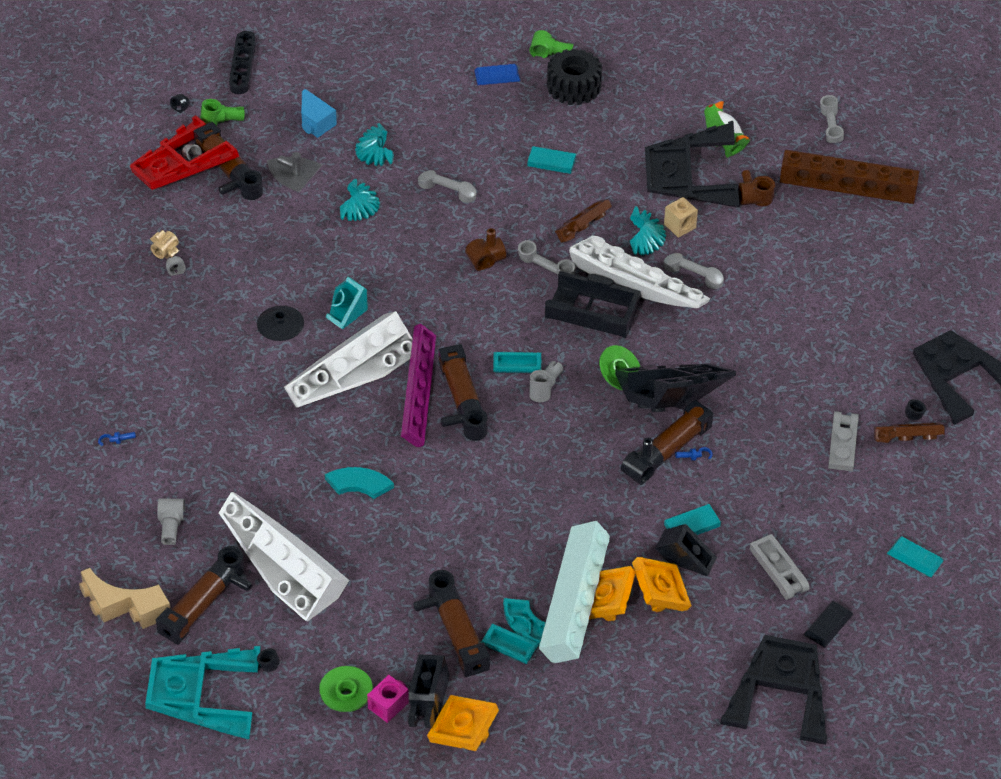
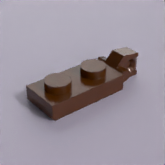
M606 199L594 202L563 223V226L555 230L560 242H567L575 238L576 231H583L590 226V221L593 219L596 221L606 215L605 211L612 207L610 201Z
M938 422L874 426V440L876 442L889 443L895 437H898L900 441L913 440V436H922L923 439L930 440L937 439V435H945V427Z

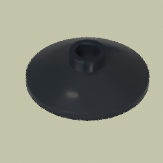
M289 306L268 308L260 314L257 320L258 331L264 337L274 341L292 339L304 327L302 314Z

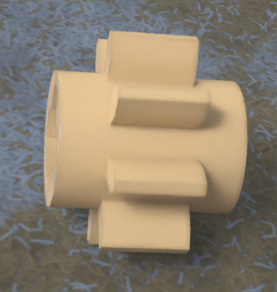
M162 230L150 238L153 242L150 247L151 251L160 259L168 258L169 256L172 258L179 252L176 248L179 244L178 238L170 231L164 232Z

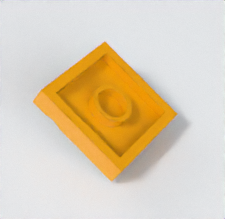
M637 557L632 562L640 588L644 594V600L647 605H651L652 611L661 612L665 608L686 611L691 607L676 564Z
M631 566L600 571L599 583L595 591L594 603L589 619L602 617L606 621L616 620V615L625 614L627 601L629 600L636 571Z
M450 695L435 720L433 727L427 734L431 743L476 751L480 743H485L489 736L488 729L499 711L497 704Z

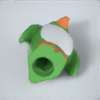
M720 101L708 105L704 113L707 128L712 126L718 127L728 124L729 121H734L735 145L723 146L725 155L728 158L742 151L750 142V139L744 136L737 121L731 115L723 112L724 102Z

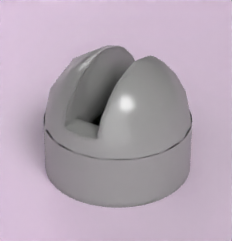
M188 144L182 149V157L187 161L202 154L201 148L195 144Z
M174 256L166 261V269L169 275L173 276L185 272L186 266L179 256Z

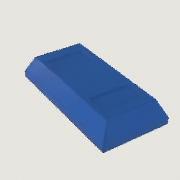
M516 64L477 67L474 70L477 85L520 81Z

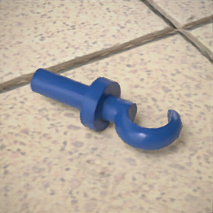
M115 432L114 436L104 434L99 437L98 443L103 446L104 444L101 440L107 437L110 439V442L121 444V440L136 438V433L120 434Z
M702 447L698 451L695 448H691L690 452H676L675 457L691 458L692 461H695L697 457L702 456V451L709 452L710 456L708 459L712 458L713 453L707 447Z

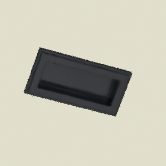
M831 601L803 635L826 648L852 617L853 613L835 601Z

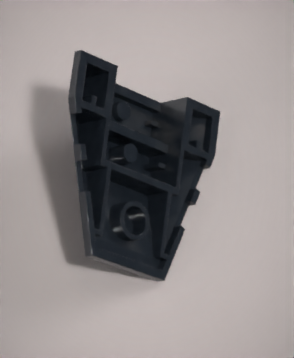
M712 364L679 365L678 368L657 366V369L652 370L644 367L615 369V375L627 400L637 404L639 408H651L652 412H664L667 407L684 410L694 400L698 401L736 376V370Z

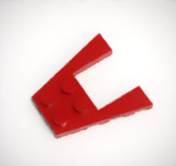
M195 115L192 117V123L186 127L185 125L180 126L176 129L177 134L169 140L167 138L163 139L158 149L154 152L152 150L146 152L133 162L130 168L134 175L151 190L238 158V151L228 141H225L190 161L184 159L174 149L194 139L193 130L206 125L204 121Z

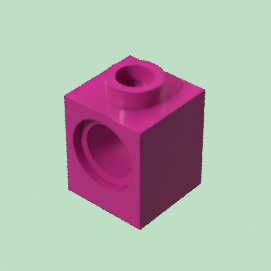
M388 675L367 694L368 709L388 723L409 703V689L401 680H395Z

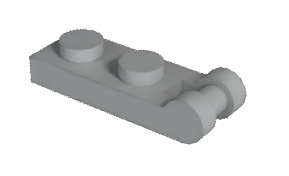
M834 411L828 468L853 471L859 414L851 413V416L841 415L842 412ZM840 424L850 425V428L840 427Z
M772 534L750 543L749 550L780 589V593L786 600L793 598L795 593H804L810 589L807 579ZM792 579L795 583L789 584L788 580Z

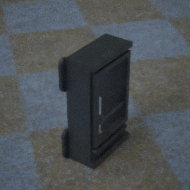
M559 271L558 288L552 300L549 299L545 302V318L626 338L640 306L641 291L614 285L611 278L595 274H589L587 278ZM578 295L590 297L585 310L573 307ZM594 299L628 307L624 318L610 314L603 315L589 311Z

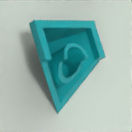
M347 277L344 282L335 287L330 314L327 313L326 318L341 329L347 327L368 310L367 289L351 277Z

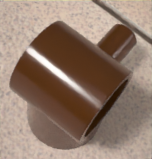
M744 170L741 173L744 182L738 185L741 205H770L774 198V180L768 176H758L752 180L750 171Z
M493 228L487 229L486 241L484 239H475L465 249L466 255L477 271L490 268L495 262L506 259L505 246L499 237L496 238V230Z

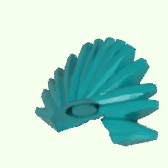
M378 123V128L372 126L370 127L371 130L367 129V132L363 133L364 137L359 138L360 142L356 144V156L361 162L366 161L367 165L374 162L375 166H378L379 163L380 166H383L386 159L389 164L393 162V151L385 147L383 148L388 132Z
M354 179L347 187L352 197L340 206L341 220H344V217H346L348 221H352V219L360 221L362 218L368 219V215H375V212L377 213L380 207L379 198L375 197L377 193L375 191H368L370 186H365V183L357 186V179Z
M636 206L630 219L634 225H637V228H640V231L630 240L634 255H637V252L641 256L649 255V253L652 254L654 252L653 249L659 250L658 245L663 246L666 240V231L663 225L657 224L660 221L658 218L650 220L651 213L646 214L647 211L644 210L640 214Z

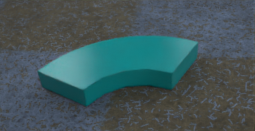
M348 467L325 474V480L338 495L346 492H361L375 499L394 488V483L388 477L367 468Z
M504 598V615L510 628L514 633L539 643V647L546 622L533 614L530 609L529 600Z

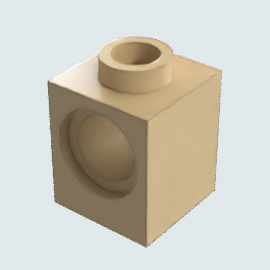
M682 197L665 207L664 225L679 238L696 228L698 210Z

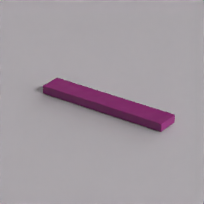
M421 323L414 326L401 430V437L415 447H422L425 442L437 336Z

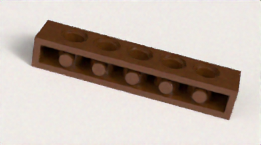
M785 150L780 183L914 204L920 171Z

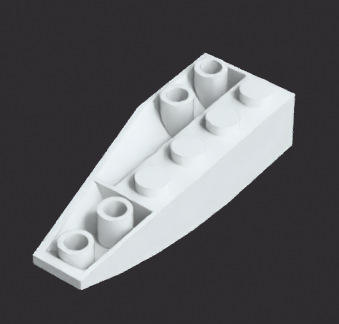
M591 236L570 247L569 252L572 262H574L576 267L589 274L611 278L614 285L641 291L640 297L691 308H700L710 300L709 297L703 295L702 291L684 285L680 279L671 278L664 274L661 269L651 267L645 264L642 259L626 254L620 247L611 246L601 237Z

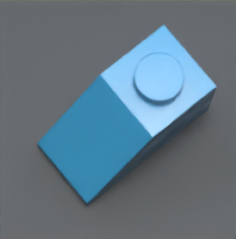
M304 89L302 91L301 108L302 128L307 134L311 133L318 138L337 125L336 110Z

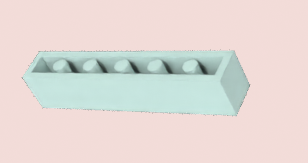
M597 521L572 526L539 646L542 653L553 663L578 659L580 656L591 608L594 603L595 591L599 583V574L604 563L610 538L607 531Z

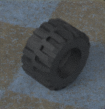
M566 49L562 53H556L555 57L552 56L547 67V88L549 94H552L555 100L559 98L561 103L568 101V105H573V102H577V105H582V101L589 103L591 98L594 100L597 94L600 93L602 64L597 56H593V53H587L586 50Z

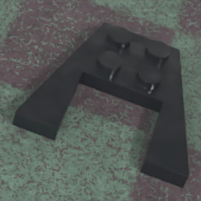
M729 121L728 124L718 127L712 126L706 128L705 131L695 134L689 133L682 138L670 139L645 147L647 192L739 207L738 184L692 186L690 148L735 145L734 121Z
M952 330L913 350L915 359L925 376L927 375L934 392L939 396L942 406L948 412L954 425L973 416L974 410L947 383L948 381L981 365L1001 385V362Z
M764 635L747 672L744 673L736 693L733 694L725 714L721 717L720 724L747 729L755 685L807 695L800 740L826 745L827 735L817 645Z

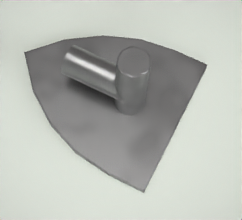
M294 152L292 157L281 155L279 158L267 160L268 168L273 177L282 185L297 192L302 190L323 165L306 158H301L299 152Z

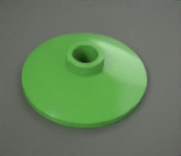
M618 345L606 348L599 360L603 377L611 386L622 390L615 375V369L640 367L635 355L625 347Z
M341 666L332 669L322 678L319 690L322 701L329 708L340 712H351L362 708L368 703L367 694L373 690V685L370 677L363 670L353 666ZM345 691H349V692H350V694H347V695L342 694V693L345 692Z

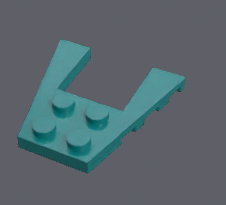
M254 646L252 650L240 651V648L228 649V652L212 654L211 651L201 652V656L186 657V654L152 658L145 708L222 733L250 739L252 712L200 707L205 669L258 672L259 663L257 662V656L260 653L261 646Z

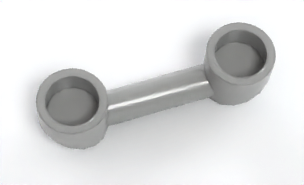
M826 95L820 100L821 113L826 116L828 123L826 141L838 143L844 140L843 128L837 126L835 118L838 113V99L833 95Z
M434 170L425 171L418 177V185L421 188L429 189L438 184L458 191V197L462 202L470 203L476 199V189L469 182L464 181L460 183L437 175Z
M530 240L522 241L518 245L519 257L525 263L533 262L556 273L557 277L559 271L575 274V264L571 260H561L556 264L538 255L536 244Z
M680 253L671 254L664 259V268L669 272H677L681 268H685L704 276L706 280L705 285L708 288L719 289L723 286L724 278L717 268H707L683 258Z

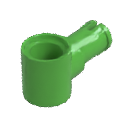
M539 30L533 35L529 51L533 57L542 56V58H546L548 55L552 56V54L558 52L562 53L566 49L572 50L574 44L555 41L550 33Z
M206 99L202 102L200 119L206 124L213 122L216 126L219 122L228 120L244 121V107H224L215 99Z

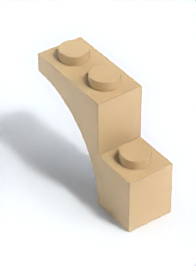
M91 568L81 571L82 583H79L81 592L85 598L90 597L91 601L89 603L95 616L100 615L103 622L129 612L133 622L139 621L144 629L156 624V618L167 607L170 608V603L159 585L146 589H122L102 581L93 573Z

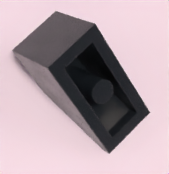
M687 524L664 530L655 547L668 563L676 564L679 567L705 576L709 575L717 558Z

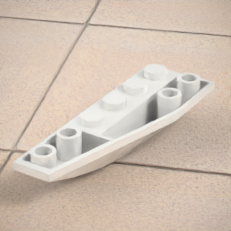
M396 311L384 314L320 358L285 385L284 388L294 405L300 407L385 377L410 359L413 339Z
M230 493L219 514L275 595L305 621L312 619L339 598L349 582L344 575L274 519L236 493Z

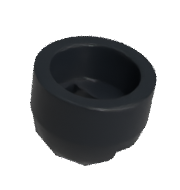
M177 94L170 99L172 109L179 113L189 107V98L183 94Z
M916 399L910 400L905 407V415L909 420H920L926 411L924 403Z
M268 648L261 651L257 656V662L264 671L271 672L278 668L280 659L276 650Z

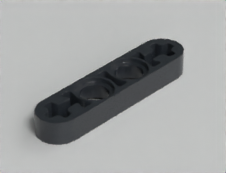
M242 31L236 36L229 86L230 91L238 95L246 93L250 86L256 47L255 34L251 31ZM241 54L249 55L248 57H239ZM241 68L246 69L245 72H237L236 70ZM238 79L242 80V83H241L240 86H237V85H238Z

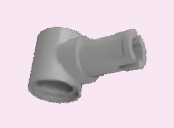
M552 361L545 370H536L531 373L529 397L531 400L545 402L550 399L551 388L555 384V379L563 372L561 363L557 362L556 364V361Z
M158 499V521L162 525L161 543L163 545L176 544L177 527L181 521H184L185 499Z

